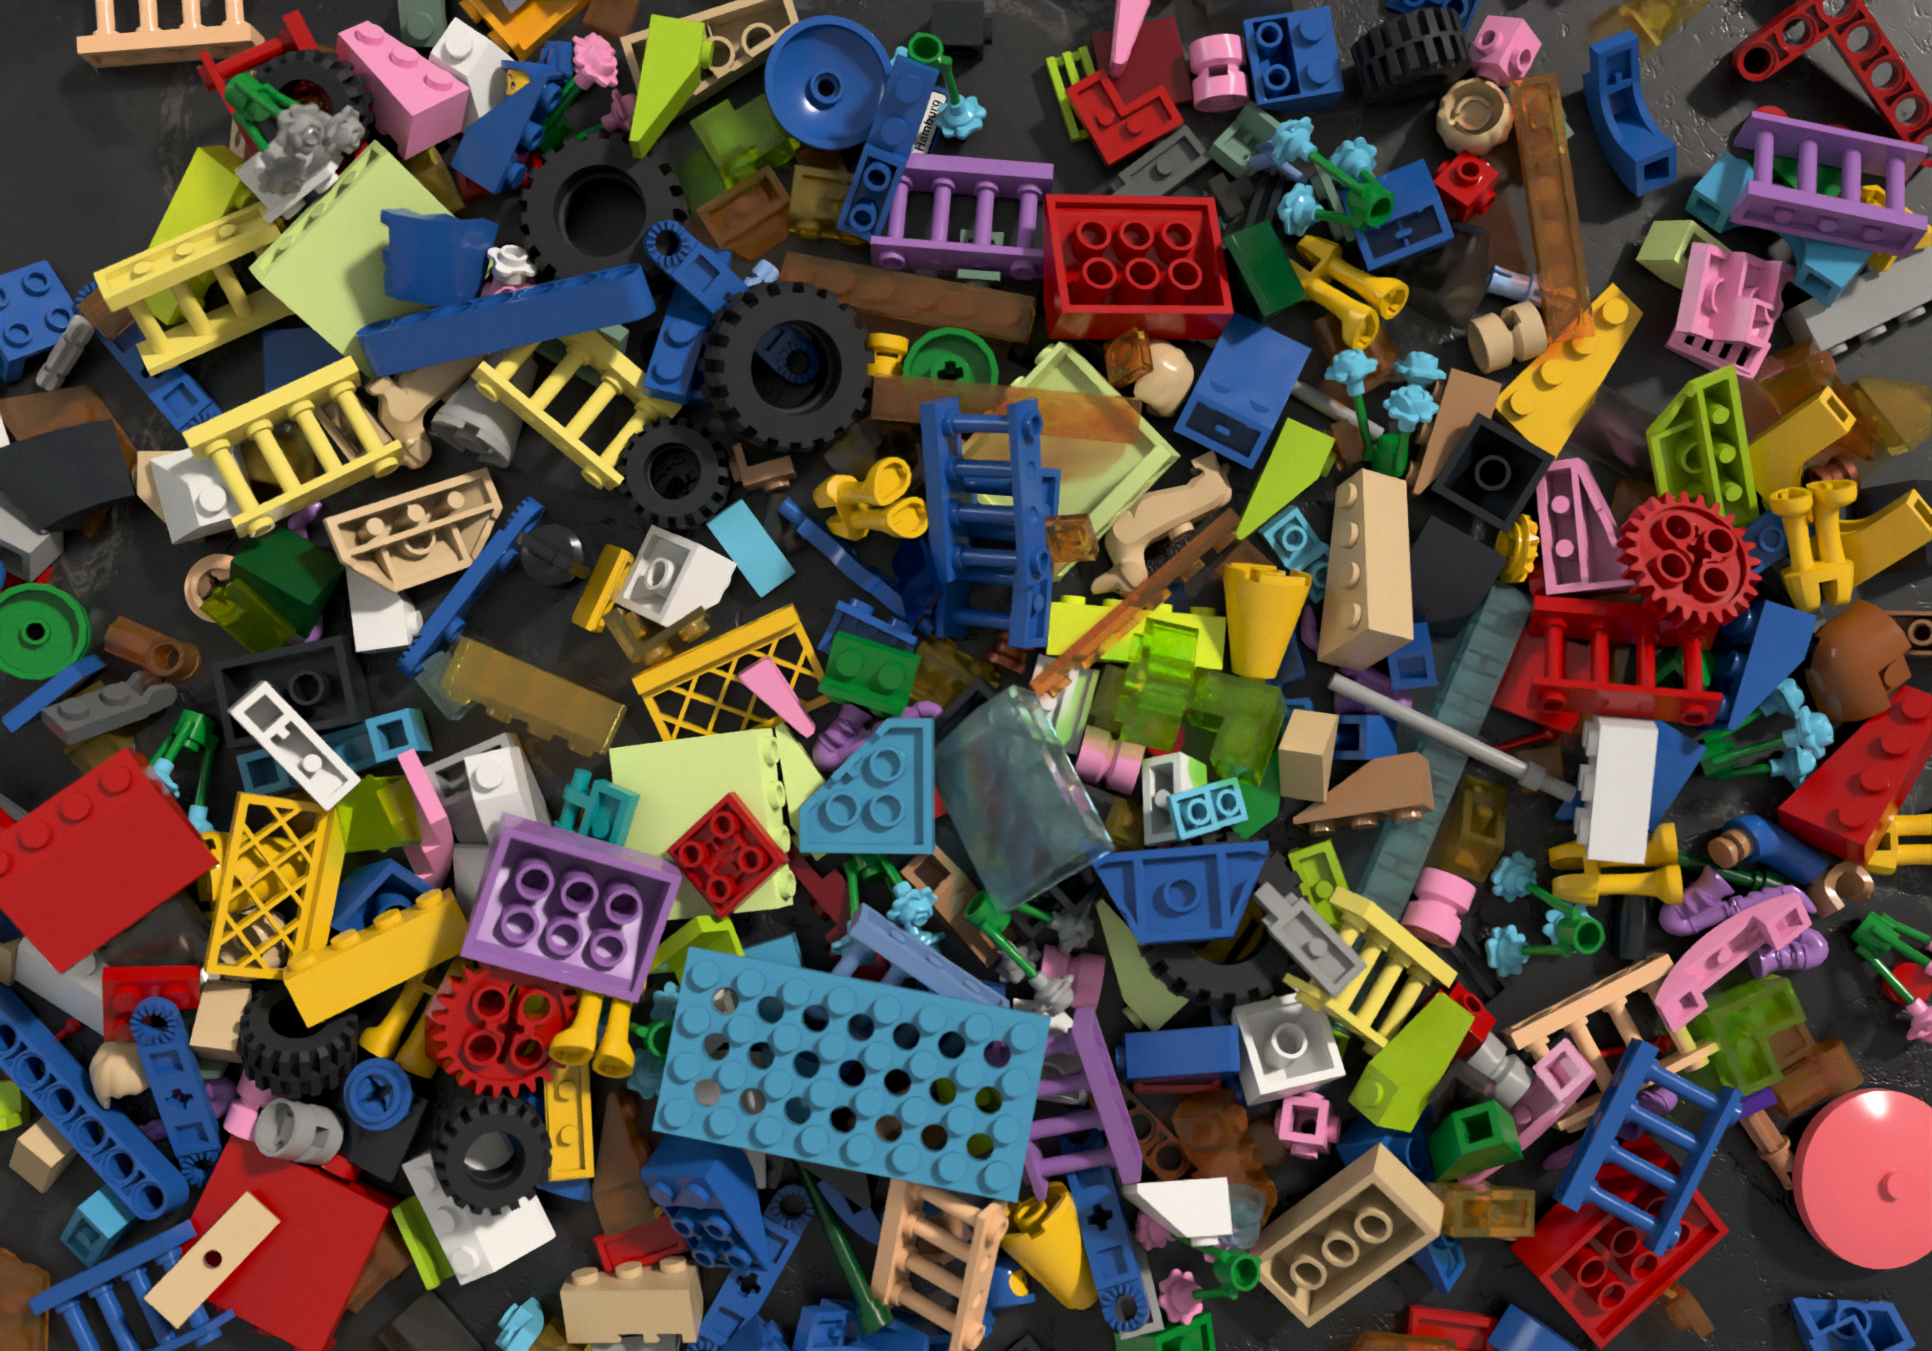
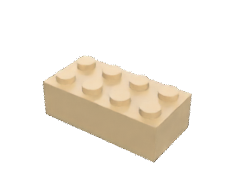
M1379 1142L1255 1234L1249 1254L1261 1258L1259 1281L1309 1328L1440 1236L1444 1204Z

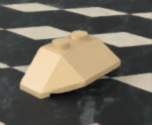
M485 467L328 517L322 521L339 562L394 594L469 568L481 553L503 506L488 469Z

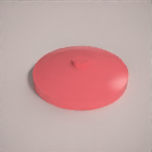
M1883 1088L1859 1089L1841 1095L1828 1103L1808 1124L1801 1136L1794 1156L1792 1186L1798 1213L1809 1233L1823 1248L1845 1261L1871 1269L1902 1267L1919 1260L1932 1251V1108L1913 1096Z

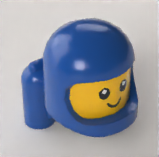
M545 41L538 63L501 60V69L507 73L504 99L506 100L534 78L545 72H564L566 76L562 84H566L573 76L574 43Z
M1006 1252L997 1253L982 1322L986 1327L983 1338L993 1333L992 1325L995 1324L996 1310L1036 1301L1035 1291L1028 1290L1024 1268Z

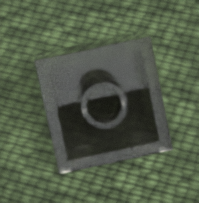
M900 398L851 425L823 455L837 475L853 476L858 482L866 480L869 470L879 460L887 457L903 459L910 468V486L894 502L908 497H916L926 489L921 423ZM871 505V506H872V509H877V508L886 507V506H874V505Z
M185 888L97 951L109 967L198 965L205 960L211 926Z

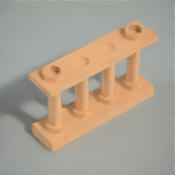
M95 0L97 30L91 36L76 37L77 54L95 68L201 60L198 53L205 50L211 54L213 59L230 58L265 42V38L250 23L244 21L243 0H225L226 21L222 22V26L209 27L201 24L200 0H182L183 24L179 25V29L170 30L158 28L157 0H138L140 27L136 28V32L131 33L115 31L114 0Z
M1653 953L1647 956V960H1639L1500 1031L1508 1047L1517 1050L1523 1048L1526 1053L1530 1052L1535 1062L1538 1063L1550 1052L1546 1045L1549 1042L1547 1035L1562 1028L1564 1033L1569 1032L1582 1057L1595 1071L1594 1080L1601 1092H1597L1579 1102L1575 1101L1551 1127L1560 1131L1566 1129L1567 1133H1572L1588 1126L1591 1120L1590 1116L1594 1114L1612 1078L1606 1062L1585 1025L1589 1022L1586 1017L1587 1015L1600 1008L1603 1013L1608 1012L1626 1047L1632 1037L1643 1040L1624 1005L1628 1002L1625 996L1638 989H1641L1642 993H1648L1678 1049L1677 1052L1659 1060V1066L1673 1073L1682 1069L1685 1073H1689L1707 1065L1710 1062L1707 1056L1719 1051L1717 1044L1712 1041L1701 1039L1694 1043L1686 1026H1683L1676 1033H1672L1659 1013L1654 1002L1665 980L1664 976L1669 974L1674 967L1668 954ZM1651 1081L1648 1084L1642 1083L1639 1091L1655 1083Z
M891 1178L870 1288L874 1298H880L882 1305L887 1304L890 1310L894 1306L899 1307L903 1304L952 1333L949 1351L975 1350L980 1344L986 1329L982 1322L999 1243L1005 1235L1009 1220L1005 1218L1009 1201L995 1199L984 1210H981L943 1188ZM924 1200L973 1226L972 1243L964 1241L927 1220L925 1213L922 1211ZM917 1235L967 1263L964 1280L918 1254V1248L915 1247ZM910 1271L959 1298L957 1314L912 1289V1284L909 1282Z

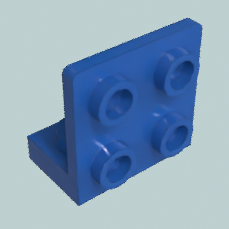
M45 260L0 275V376L5 384L22 379L25 360L53 349L62 333L66 331L72 317L79 315L73 300L50 264Z

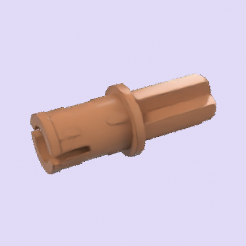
M1764 1109L1739 1120L1757 1146V1156L1761 1160L1767 1161L1785 1190H1793L1792 1175L1789 1172L1792 1173L1795 1155L1789 1147L1790 1139L1786 1135L1779 1133Z

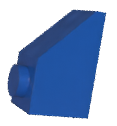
M1339 715L1333 760H1372L1397 755V721L1387 716Z

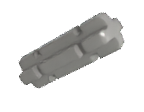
M82 315L72 317L66 331L62 333L47 357V362L39 370L36 378L37 385L49 392H56L60 389L65 381V376L70 373L83 352L85 344H88L94 334L96 325L93 321L86 319Z

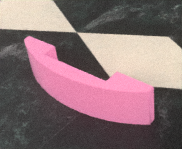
M1793 892L1753 905L1733 915L1705 934L1680 958L1665 978L1654 1002L1666 1026L1672 1033H1676L1709 1007L1702 994L1706 989L1763 944L1767 943L1776 951H1779L1812 925L1802 900L1797 894Z
M1566 1038L1532 1067L1536 1073L1530 1087L1513 1106L1506 1110L1514 1118L1522 1151L1549 1129L1573 1105L1596 1075L1591 1066ZM1504 1165L1460 1177L1457 1180L1464 1189H1469Z

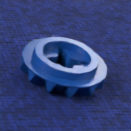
M385 1057L371 1058L361 1062L351 1071L344 1086V1103L349 1115L358 1125L369 1130L380 1131L397 1126L405 1116L410 1114L409 1107L412 1099L416 1096L411 1088L410 1081L412 1076L406 1074L401 1068L400 1062L391 1061ZM376 1082L379 1086L392 1085L393 1089L385 1096L387 1104H384L382 1100L367 1102L366 1099L372 1097V1094L377 1091Z

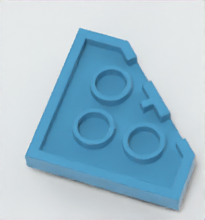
M934 718L886 719L874 731L875 733L799 808V853H935Z

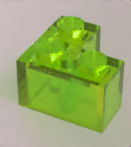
M765 93L736 111L728 99L690 121L700 148L727 191L735 186L737 189L747 187L759 177L758 172L771 164L780 166L793 158L796 154L795 150L800 147V143L787 134L773 117L767 104Z
M1146 617L1142 634L1133 633L1128 659L1136 661L1135 663L1129 662L1123 686L1124 689L1129 690L1128 696L1119 695L1114 721L1122 722L1120 741L1172 752L1192 690L1198 628Z
M1197 666L1182 706L1192 726L1218 732L1209 757L1217 776L1223 778L1237 776L1238 782L1260 787L1288 709L1281 688Z
M1769 973L1761 980H1751L1707 999L1706 1002L1709 1007L1693 1019L1702 1039L1715 1042L1719 1048V1051L1711 1054L1710 1058L1722 1085L1743 1092L1742 1096L1744 1097L1783 1080L1784 1077L1766 1037L1807 1020L1789 978Z

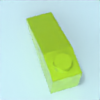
M651 14L629 138L633 158H644L700 85L703 68H711L714 42L707 40L705 23Z
M1287 418L1280 426L1229 542L1237 545L1319 478V475L1326 478L1337 456L1336 453L1331 451L1336 439Z
M1438 993L1368 1063L1348 1101L1376 1126L1411 1133L1472 1025L1475 1016L1446 994Z

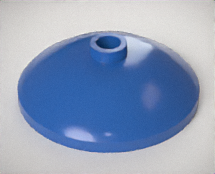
M821 15L810 17L788 28L772 47L764 70L766 101L777 123L798 142L815 149L827 151L848 149L868 139L892 70V64L880 41L862 25L839 16ZM822 82L829 84L832 89V95L827 97L821 95L818 91V84Z

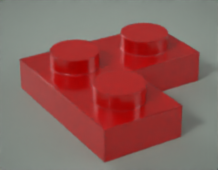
M1104 68L1065 89L1067 100L1107 169L1178 130L1184 124V120L1163 84L1127 105H1124Z
M201 965L103 967L104 1042L135 1041L132 1030L130 1031L129 1022L135 1006L143 999L162 997L172 1001L179 1010L198 1009L200 1003ZM148 1013L146 1017L143 1016V1020L146 1024L153 1027V1014L149 1015Z

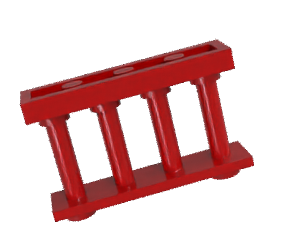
M298 9L282 16L286 28L279 30L280 36L215 64L207 50L198 53L204 64L196 68L210 93L218 89L231 116L235 109L224 98L227 86L226 80L262 65L275 56L286 54L285 52L318 49ZM302 81L296 86L291 99L296 101L310 94L313 97L322 94L330 109L326 113L333 116L331 99L322 87L312 81ZM235 121L254 156L259 152V149L245 129ZM366 140L360 142L361 148L345 157L346 160L341 161L335 171L338 176L369 146ZM313 189L306 196H304L303 199L311 195H314L317 192ZM295 214V215L292 216L290 219H288V221H291V220L296 219V218H298V217H297L296 214Z
M1534 595L1528 620V635L1544 636V677H1532L1526 708L1538 709L1546 713L1572 712L1682 722L1689 726L1713 725L1722 703V693L1703 691L1702 649H1711L1719 626L1712 631H1708L1703 625L1696 632H1692L1687 621L1679 628H1674L1672 616L1669 614L1658 621L1656 619L1658 608L1654 605L1643 610L1641 608L1642 604ZM1563 638L1590 641V681L1562 679ZM1609 642L1632 643L1636 645L1637 685L1609 683ZM1655 645L1683 649L1684 690L1656 687Z

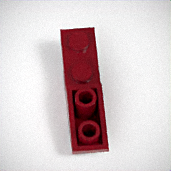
M794 845L787 852L790 860L788 862L789 870L795 876L796 888L798 889L804 885L814 897L809 903L815 912L825 922L832 918L837 924L824 935V938L829 942L824 948L838 964L842 956L832 954L831 944L840 941L847 934V921L850 920L847 876L837 866L825 877L810 858H805ZM859 895V906H860V905L862 904L863 900L861 899V897H860V895ZM875 952L873 963L858 966L854 971L857 975L856 978L880 982L888 972L885 958Z

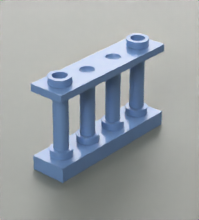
M862 902L852 915L849 934L853 936L854 943L831 973L851 977L868 953L877 952L889 960L892 966L880 983L900 986L905 978L914 977L925 984L931 993L1010 1008V1001L865 903ZM811 1005L805 1010L813 1019L825 1020L829 1023L828 1012L822 1006ZM856 1014L851 1017L848 1029L855 1039L867 1040L874 1033V1023L869 1016ZM904 1023L896 1034H893L894 1041L903 1049L914 1048L910 1044L919 1034V1030L911 1023ZM952 1032L941 1046L940 1051L946 1057L956 1058L965 1047V1040L959 1033ZM899 1069L900 1071L908 1075L906 1071ZM936 1080L930 1085V1094L935 1093L938 1095Z

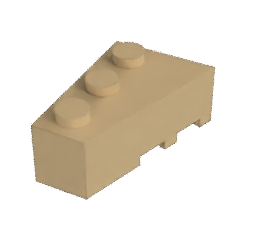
M671 1256L662 1259L659 1262L660 1264L642 1267V1263L638 1261L622 1263L615 1268L616 1272L611 1273L598 1272V1269L595 1267L575 1270L571 1275L567 1276L560 1290L567 1343H619L621 1335L643 1334L644 1343H658L660 1341L659 1334H682L683 1343H696L705 1312L699 1263L694 1259L686 1260L685 1256Z

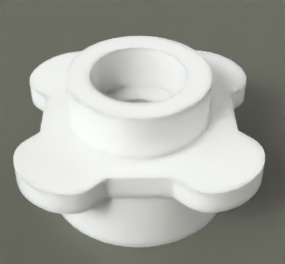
M505 245L501 249L497 247L488 249L487 257L494 262L492 274L500 282L509 285H520L525 283L528 277L537 274L538 268L531 263L530 255L526 249L515 245Z

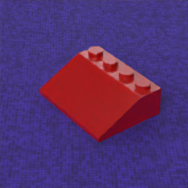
M1045 194L1043 199V300L1049 339L1217 340L1233 316L1234 311L1214 197Z
M125 747L0 833V908L57 972L64 974L218 866L220 862L145 756Z
M1643 1133L1639 1140L1633 1142L1625 1141L1619 1146L1676 1177L1681 1169L1674 1158L1645 1133ZM1611 1162L1607 1165L1602 1163L1594 1180L1598 1181V1187L1654 1217H1657L1668 1195L1662 1189ZM1696 1188L1679 1222V1225L1682 1227L1680 1237L1671 1250H1665L1662 1257L1642 1246L1648 1235L1647 1233L1591 1203L1586 1206L1581 1204L1578 1212L1558 1202L1534 1224L1533 1235H1522L1509 1248L1601 1350L1729 1232V1229Z

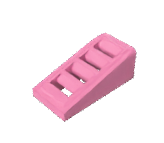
M1116 0L1109 68L1111 78H1120L1121 73L1124 71L1151 0Z
M1675 325L1664 346L1711 372L1730 364L1736 368L1738 386L1741 387L1754 379L1771 347V343L1768 342L1765 349L1731 344L1730 350L1725 359L1718 356L1725 343L1713 341L1708 352L1703 351L1701 348L1706 339L1695 337L1691 345L1686 344L1684 341L1687 335L1676 332ZM1743 350L1748 354L1742 365L1739 366L1735 363Z
M765 655L739 672L737 677L741 683L801 735L808 738L814 734V721L770 655Z

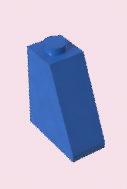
M1238 1025L1125 1033L1121 1039L1122 1045H1115L1114 1047L1115 1072H1123V1083L1229 1081L1241 1071Z

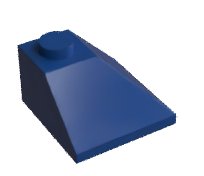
M391 858L356 868L338 887L331 927L341 933L349 929H356L358 932L373 925V920L378 915L395 908L402 911L416 904L415 900L420 895L436 888Z

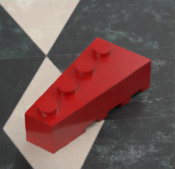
M1905 684L1889 699L1890 708L1871 717L1778 808L1779 827L1799 840L1866 868L1932 754V695Z

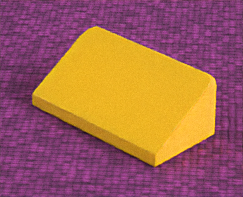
M605 545L571 619L573 623L591 632L602 633L616 598L636 559L634 558L635 555L614 545Z

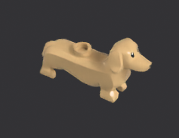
M492 353L396 373L393 381L388 375L373 377L362 386L367 393L378 397V419L391 435L393 441L398 439L403 447L404 460L399 462V466L413 470L423 467L429 461L432 454V445L423 427L424 414L440 399L446 403L463 385L462 382Z
M1211 450L1191 460L1193 468L1189 469L1192 479L1187 485L1143 494L1106 532L1104 544L1113 567L1093 580L1090 588L1091 594L1095 595L1114 591L1122 598H1132L1140 594L1149 582L1144 560L1146 548L1169 536L1171 542L1185 538L1194 532L1195 529L1192 524L1214 514L1226 505L1232 496V489L1227 478L1231 466L1228 463H1223L1220 466L1214 451Z

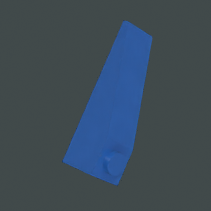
M1425 1108L1411 1133L1376 1126L1363 1115L1352 1122L1339 1139V1142L1335 1144L1341 1161L1347 1167L1373 1146L1381 1142L1444 1204L1442 1187L1447 1185V1182L1439 1184L1436 1181L1427 1139L1435 1129ZM1445 1205L1440 1236L1411 1255L1440 1293H1449L1466 1267L1454 1213L1446 1211Z

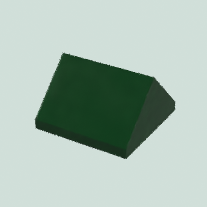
M1269 220L1234 232L1223 238L1222 246L1225 264L1254 321L1264 325L1308 298Z
M274 522L276 525L272 530L261 536L251 537L230 561L228 596L302 638L307 639L346 566L339 562L336 555L282 524Z

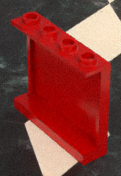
M231 1134L190 1219L197 1235L180 1244L183 1253L179 1256L182 1259L248 1190L281 1221L206 1300L214 1304L213 1308L218 1313L232 1308L236 1315L235 1317L238 1316L251 1323L252 1329L255 1332L266 1337L277 1336L290 1343L293 1351H329L337 1343V1340L332 1337L387 1223L395 1219L392 1208L402 1201L359 1179L348 1180L336 1176L319 1165H309L293 1160L267 1157L259 1151L256 1142ZM211 1250L206 1253L205 1260L210 1266H218L222 1262V1256L218 1251Z

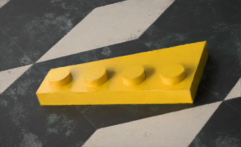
M1614 283L1610 284L1547 346L1546 353L1537 356L1499 393L1493 413L1512 432L1554 455L1556 459L1642 317L1643 312Z

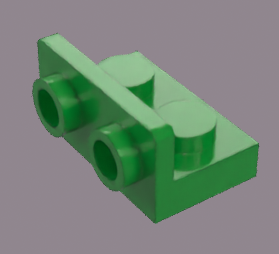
M838 630L834 636L825 675L820 680L817 691L827 694L829 700L838 704L850 705L856 703L869 707L871 713L880 717H901L909 705L922 656Z

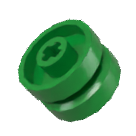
M952 327L930 331L912 345L904 359L902 382L908 406L920 422L919 404L943 396L959 397V411L961 414H984L993 407L996 401L999 370L993 351L981 337L966 329ZM948 376L956 377V386L946 387L944 379Z
M24 583L8 588L0 594V669L20 679L48 681L68 665L85 658L91 647L92 625L86 609L74 596L49 584ZM36 623L41 624L45 629V634L40 640L28 636V631L35 629Z

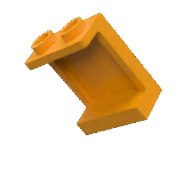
M462 0L458 4L475 24L483 20L492 31L487 36L506 54L511 51L519 61H524L592 0H527L513 13H510L500 0Z

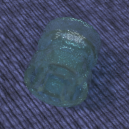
M1243 1184L1229 1185L1232 1234L1218 1235L1219 1241L1234 1249L1251 1248L1256 1245L1261 1230L1259 1221L1264 1215L1265 1198L1261 1192L1251 1186Z

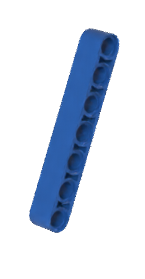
M632 263L376 321L360 328L355 335L373 376L382 377L636 321L653 313L656 306L641 265Z
M0 983V1067L139 1218L145 1220L156 1219L184 1206L189 1196V1186L184 1176L112 1098L110 1109H104L100 1105L91 1084L90 1074L7 985ZM12 1029L14 1030L16 1036L15 1043L12 1040L11 1036ZM41 1060H42V1062H43V1064H44V1067H45L44 1075H43V1073L41 1072V1069H40V1061H41ZM69 1092L74 1097V1106L69 1102ZM98 1123L103 1128V1139L98 1133ZM127 1155L133 1161V1171L127 1165ZM156 1188H159L162 1192L163 1203L157 1198Z

